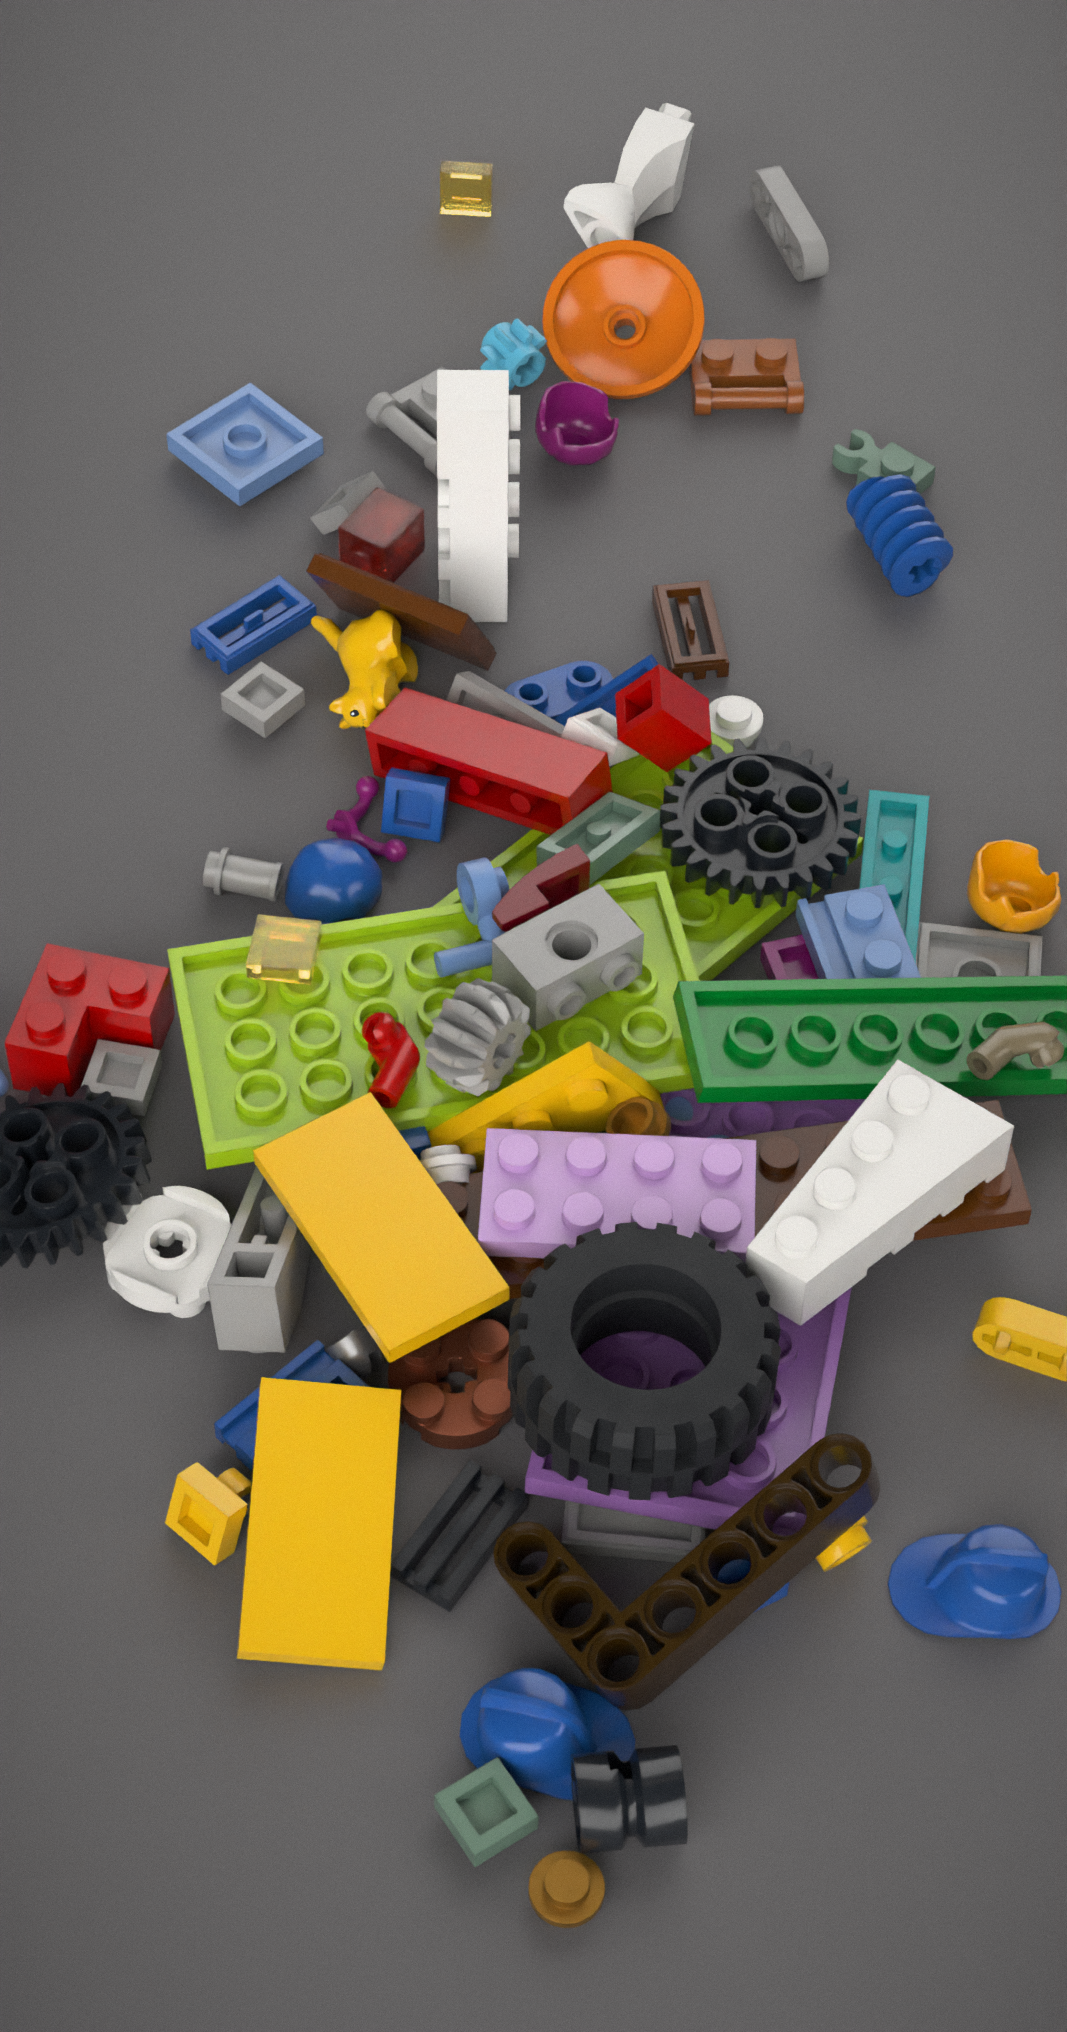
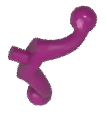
M362 776L356 784V792L359 795L358 802L349 810H337L334 819L327 821V830L336 832L338 838L357 842L367 848L370 854L386 857L388 861L393 863L401 862L407 854V847L403 841L390 839L387 843L373 840L358 830L357 823L364 817L373 797L379 791V784L374 777Z

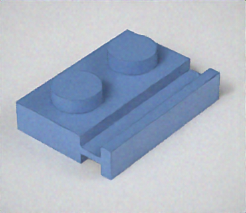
M884 884L824 895V901L808 904L806 898L797 900L795 916L819 979L921 978Z

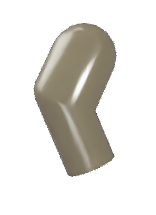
M1044 1021L1006 1025L996 1029L968 1054L967 1065L976 1077L982 1080H989L1016 1056L1028 1053L1031 1063L1038 1068H1042L1045 1065L1049 1067L1058 1062L1063 1057L1065 1049L1057 1038L1059 1031Z

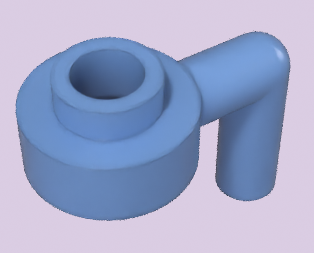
M486 857L462 862L457 866V886L461 903L471 924L478 926L482 941L435 952L434 962L440 977L492 965V939L506 933L492 919V911L509 891L508 881L502 868H493Z

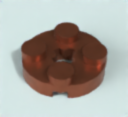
M472 1319L389 1363L388 1389L401 1390L400 1423L404 1426L405 1421L410 1428L420 1432L422 1441L443 1449L474 1448L487 1444L499 1436V1428L508 1423L513 1416L510 1408V1390L507 1389L509 1333L505 1326L495 1320ZM462 1372L474 1379L465 1383L464 1392L451 1393L449 1383L439 1382L442 1377L448 1376V1373Z

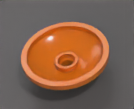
M615 240L600 243L582 251L560 270L547 292L542 323L550 356L559 370L571 382H583L600 389L611 399H633L658 392L684 373L695 358L700 347L704 332L705 315L699 287L690 271L679 259L668 251L650 243L636 240ZM622 326H631L634 328L635 333L628 339H622L616 335V331Z

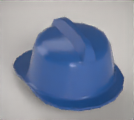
M1003 1524L982 1525L967 1534H940L923 1537L902 1550L891 1566L888 1581L892 1604L903 1619L926 1634L943 1637L1029 1638L1048 1627L1059 1611L1061 1588L1057 1573L1049 1563L1047 1554L1042 1553L1028 1535L1017 1528Z
M520 1668L489 1681L472 1695L461 1717L459 1736L466 1757L477 1769L498 1757L517 1786L558 1799L572 1800L571 1754L614 1751L621 1761H628L635 1749V1738L628 1718L618 1707L613 1706L601 1695L563 1682L558 1676L543 1669Z

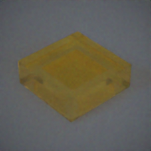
M441 161L440 214L491 217L493 207V164Z
M258 914L246 961L247 978L311 985L322 937L321 921Z

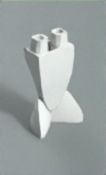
M669 103L662 104L659 111L645 107L623 148L615 183L582 184L569 191L564 200L563 208L588 248L608 241L633 240L634 230L641 223L655 216L673 212L681 197L694 123L690 122L692 113L689 110Z

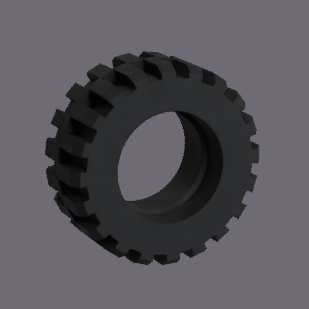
M637 1222L616 1224L615 1232L603 1235L600 1229L597 1228L577 1236L574 1248L570 1249L565 1243L545 1256L544 1269L538 1267L532 1270L521 1285V1298L513 1304L509 1328L507 1389L510 1390V1408L515 1423L525 1428V1441L535 1454L542 1458L552 1454L551 1469L569 1481H573L579 1475L588 1480V1490L606 1496L610 1495L611 1488L629 1491V1500H650L651 1492L667 1491L668 1498L691 1494L693 1482L701 1480L705 1486H711L728 1476L730 1462L734 1465L742 1464L755 1450L757 1436L765 1433L770 1420L781 1347L779 1346L781 1329L777 1312L769 1306L770 1294L762 1281L755 1275L746 1279L748 1265L730 1250H727L723 1255L715 1250L716 1241L697 1232H694L692 1238L677 1234V1226L657 1223L656 1230L638 1229ZM646 1331L665 1335L682 1343L697 1355L705 1368L696 1376L681 1384L663 1389L642 1390L621 1386L603 1378L592 1370L580 1355L591 1345L605 1337L622 1332Z

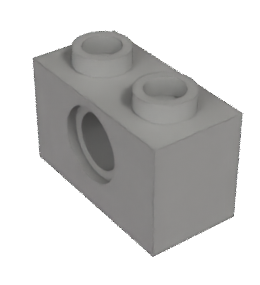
M597 884L492 939V981L509 989L511 994L521 999V1002L530 1008L528 1023L537 1031L555 1020H565L572 1017L583 1005L609 991H619L627 987L637 976L641 975L644 933L604 888Z

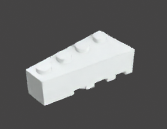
M437 370L439 602L467 613L474 622H507L508 558H519V524H508V517H519V482H508V474L520 475V439H509V431H520V395H509V370Z
M897 1060L748 1245L745 1262L748 1265L746 1279L753 1275L759 1278L770 1294L769 1306L801 1326L867 1275V1269L890 1251L895 1255L913 1241L914 1233L939 1214L943 1217L963 1203L965 1194L983 1180L989 1183L1002 1173L1006 1167L1014 1125Z

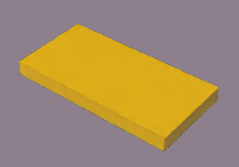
M371 1092L253 1150L255 1165L389 1363L510 1300L508 1284Z
M261 1377L237 1659L382 1671L385 1664L401 1390Z

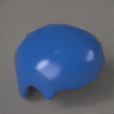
M342 838L318 840L301 849L289 869L285 882V905L298 921L308 926L335 923L345 918H364L366 913L378 902L382 894V870L370 852L357 842Z

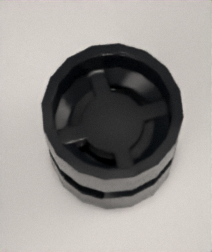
M677 1745L636 1748L628 1761H621L614 1751L571 1754L572 1801L579 1853L623 1850L629 1837H636L643 1848L687 1844L688 1820L685 1782Z

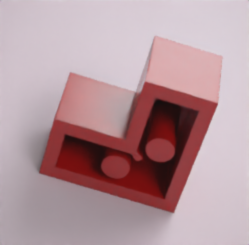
M47 943L4 1042L13 1089L30 1092L32 1087L37 1086L41 1095L51 1096L57 1084L63 1083L69 1097H72L81 1087L98 1039L161 1051L175 1016L169 968Z

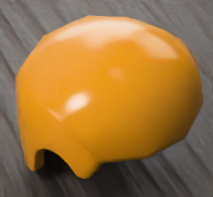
M1007 839L987 842L975 853L967 885L968 901L975 913L983 921L1000 931L1021 934L1038 930L1045 926L1059 911L1061 904L1060 887L1058 886L1059 874L1058 872H1052L1050 875H1047L1042 871L1038 861V850L1030 844Z

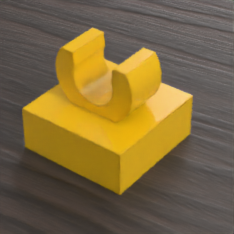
M196 1462L177 1474L165 1524L215 1566L235 1552L242 1523L248 1510V1504L241 1498L251 1492V1481L235 1468L224 1471L216 1478L201 1464Z

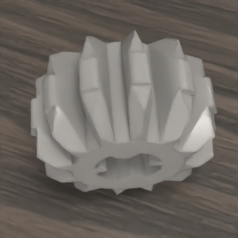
M477 978L470 984L462 982L456 988L452 999L445 998L443 1000L442 1011L439 1016L431 1020L434 1028L430 1036L425 1040V1048L429 1051L426 1066L436 1072V1075L446 1081V1084L463 1093L467 1091L480 1096L487 1090H496L500 1086L503 1076L513 1073V1064L516 1059L524 1054L522 1051L523 1042L530 1035L531 1027L527 1024L530 1017V1008L523 1004L521 999L511 994L509 989L496 982L491 981L489 983L480 978Z

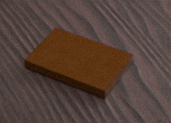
M319 553V555L314 554L306 570L311 578L341 610L363 619L372 615L376 610H385L393 614L401 626V635L487 671L497 654L493 645L467 613L322 553Z

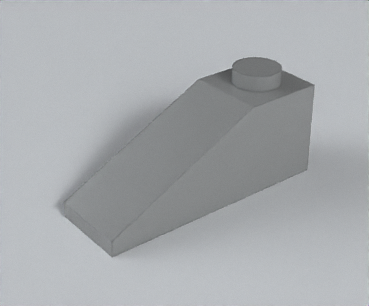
M257 1166L207 1286L219 1350L248 1351L251 1353H285L301 1311L311 1246Z

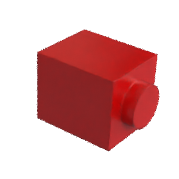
M658 664L615 693L617 739L665 772H669L689 759L693 754H699L704 748L712 744L709 698L662 665Z

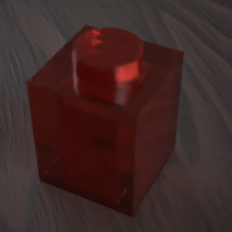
M376 487L338 527L340 561L394 583L425 550L424 509Z

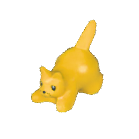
M376 610L372 615L364 619L352 620L343 632L329 618L322 616L312 617L311 624L313 628L321 633L333 649L338 652L350 682L349 690L342 697L333 700L329 705V709L343 716L339 722L341 729H347L351 726L366 729L401 692L398 687L399 683L415 682L418 676L416 656L407 644L401 642V626L395 616L385 610Z

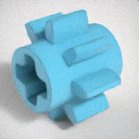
M518 318L512 324L508 322L499 323L492 327L483 338L480 351L488 360L482 364L480 369L509 370V390H512L515 385L518 387L528 386L537 380L544 370L546 357L539 349L544 346L547 340L532 325L526 326Z

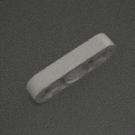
M773 166L752 171L749 186L754 209L794 278L798 282L825 277L829 270V255L825 239L782 167Z

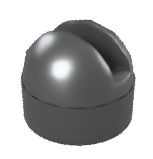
M361 1325L325 1349L326 1353L335 1361L340 1359L361 1379L368 1378L371 1371H378L385 1359L384 1354L364 1325Z

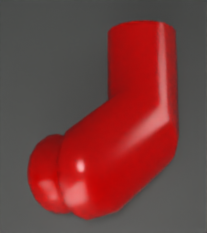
M378 1012L369 1016L361 1029L362 1037L368 1042V1050L380 1068L368 1089V1093H372L381 1107L392 1109L396 1108L414 1076L419 1066L420 1053L408 1031L400 1022H395L392 1015L387 1012Z

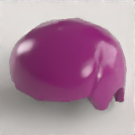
M561 381L547 387L540 400L535 421V432L543 449L557 461L568 465H592L606 458L612 452L619 427L618 417L612 419L608 412L607 394L583 382Z

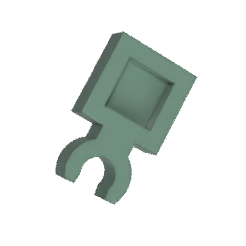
M854 429L851 432L849 449L840 444H836L833 448L832 464L844 473L857 474L856 486L871 477H887L901 474L909 476L916 485V491L921 494L934 482L935 466L894 442H890L885 448L880 449L875 446L872 436L865 431Z

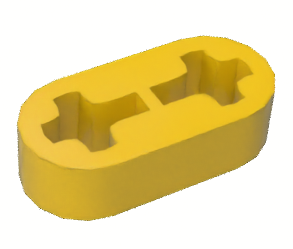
M995 1297L986 1300L972 1332L973 1341L977 1347L996 1359L1067 1382V1317L1015 1299Z

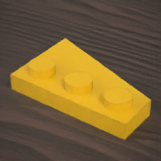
M588 1041L428 1131L427 1134L431 1147L457 1145L460 1147L461 1154L474 1156L477 1169L473 1173H478L484 1169L487 1128L597 1133L606 1130V1121L611 1111L619 1103L630 1098L642 1097L648 1101L660 1104L663 1108L664 1106L659 1090L649 1084L643 1077Z

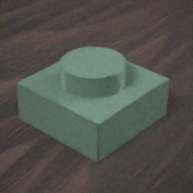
M498 1757L434 1795V1808L474 1867H477L538 1829L539 1816Z

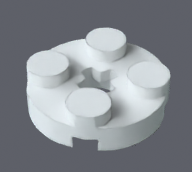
M186 1186L162 1187L163 1195L147 1198L139 1205H122L128 1220L125 1225L107 1223L105 1233L108 1240L103 1242L108 1283L126 1301L139 1308L159 1313L170 1312L172 1315L180 1318L193 1317L204 1309L206 1302L210 1301L207 1284L232 1224L223 1204L210 1194ZM174 1240L183 1242V1254L175 1258H162L159 1251L155 1249L158 1244L169 1247Z

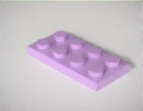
M487 1128L478 1244L487 1256L544 1259L545 1256L562 1244L566 1243L570 1249L574 1248L577 1236L597 1228L600 1229L603 1235L615 1232V1225L619 1223L637 1222L638 1229L656 1230L657 1223L677 1226V1234L692 1238L694 1232L716 1241L715 1250L723 1255L727 1250H730L742 1261L746 1262L747 1247L755 1238L756 1140Z

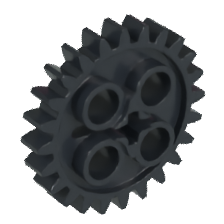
M760 737L755 750H747L744 743L738 738L734 739L733 752L728 754L717 745H711L709 762L693 754L690 756L689 771L676 769L674 771L673 786H665L663 805L660 807L662 848L671 849L670 864L672 867L686 865L685 881L687 883L697 881L703 877L706 878V895L711 896L722 887L728 889L729 904L734 905L742 894L751 895L754 907L760 908L763 904L764 896L773 895L781 907H786L788 892L792 891L808 901L811 899L812 883L820 888L829 890L832 884L833 873L845 875L848 858H855L861 815L856 814L858 805L857 795L847 794L848 778L832 779L834 764L831 761L814 767L812 765L813 750L811 749L804 751L798 757L790 755L791 746L789 741H784L777 751H771L768 749L766 739Z
M58 1083L51 1096L45 1098L42 1097L37 1086L32 1087L28 1101L21 1104L13 1096H6V1110L0 1113V1266L2 1267L14 1253L17 1255L22 1268H28L37 1253H44L49 1264L54 1265L57 1262L59 1249L68 1246L75 1255L80 1256L83 1254L82 1239L91 1236L100 1242L108 1240L103 1225L107 1222L125 1225L128 1220L122 1205L141 1204L143 1200L137 1186L150 1183L151 1180L146 1164L152 1162V1157L138 1118L133 1119L125 1102L115 1105L111 1093L108 1091L94 1099L89 1085L85 1084L72 1097H69L63 1083Z

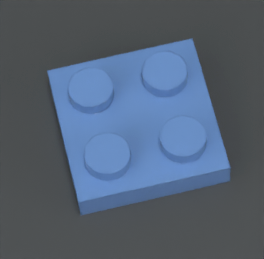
M252 383L245 385L166 434L168 451L238 506L247 503L324 454L322 436Z

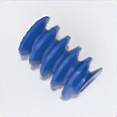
M901 474L887 477H871L860 482L850 490L846 500L847 511L854 519L858 530L863 534L865 543L872 550L873 557L880 564L881 571L890 581V586L895 593L900 596L910 597L920 594L931 587L938 579L939 574L949 565L953 557V547L944 538V532L935 522L933 513L928 507H925V500L916 491V485L909 476Z

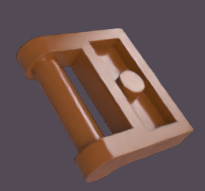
M712 339L701 341L698 352L689 365L694 416L711 415V410L785 409L786 414L803 413L804 385L800 376L796 339Z

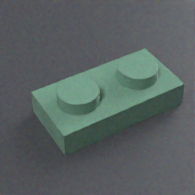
M608 792L537 845V866L557 853L578 844L590 859L591 885L660 831V810Z

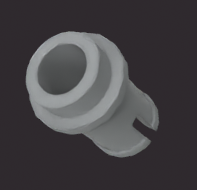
M223 847L221 852L211 850L205 863L203 886L213 888L214 894L222 896L224 891H230L277 902L283 883L284 863H272L232 855L231 848Z

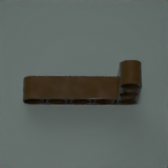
M844 1433L827 1435L811 1446L622 1612L619 1611L551 1531L542 1524L525 1521L515 1523L505 1529L497 1539L493 1551L494 1563L518 1599L599 1694L619 1709L626 1711L636 1710L651 1703L868 1513L879 1497L881 1489L879 1476L872 1456L864 1442L853 1435ZM852 1465L861 1469L860 1476L849 1486L838 1488L826 1483L831 1472L840 1466ZM797 1512L807 1516L802 1528L792 1535L782 1536L772 1532L774 1523L786 1513ZM540 1551L548 1553L546 1564L540 1571L527 1576L518 1574L520 1563L526 1556ZM741 1559L751 1563L749 1573L741 1581L733 1584L717 1581L720 1570L730 1561ZM579 1603L593 1604L591 1617L586 1623L576 1628L562 1627L564 1615L569 1608ZM682 1607L696 1610L694 1620L688 1628L676 1633L663 1631L664 1620L673 1610ZM627 1655L639 1657L638 1669L632 1677L620 1682L608 1680L609 1668L615 1660Z

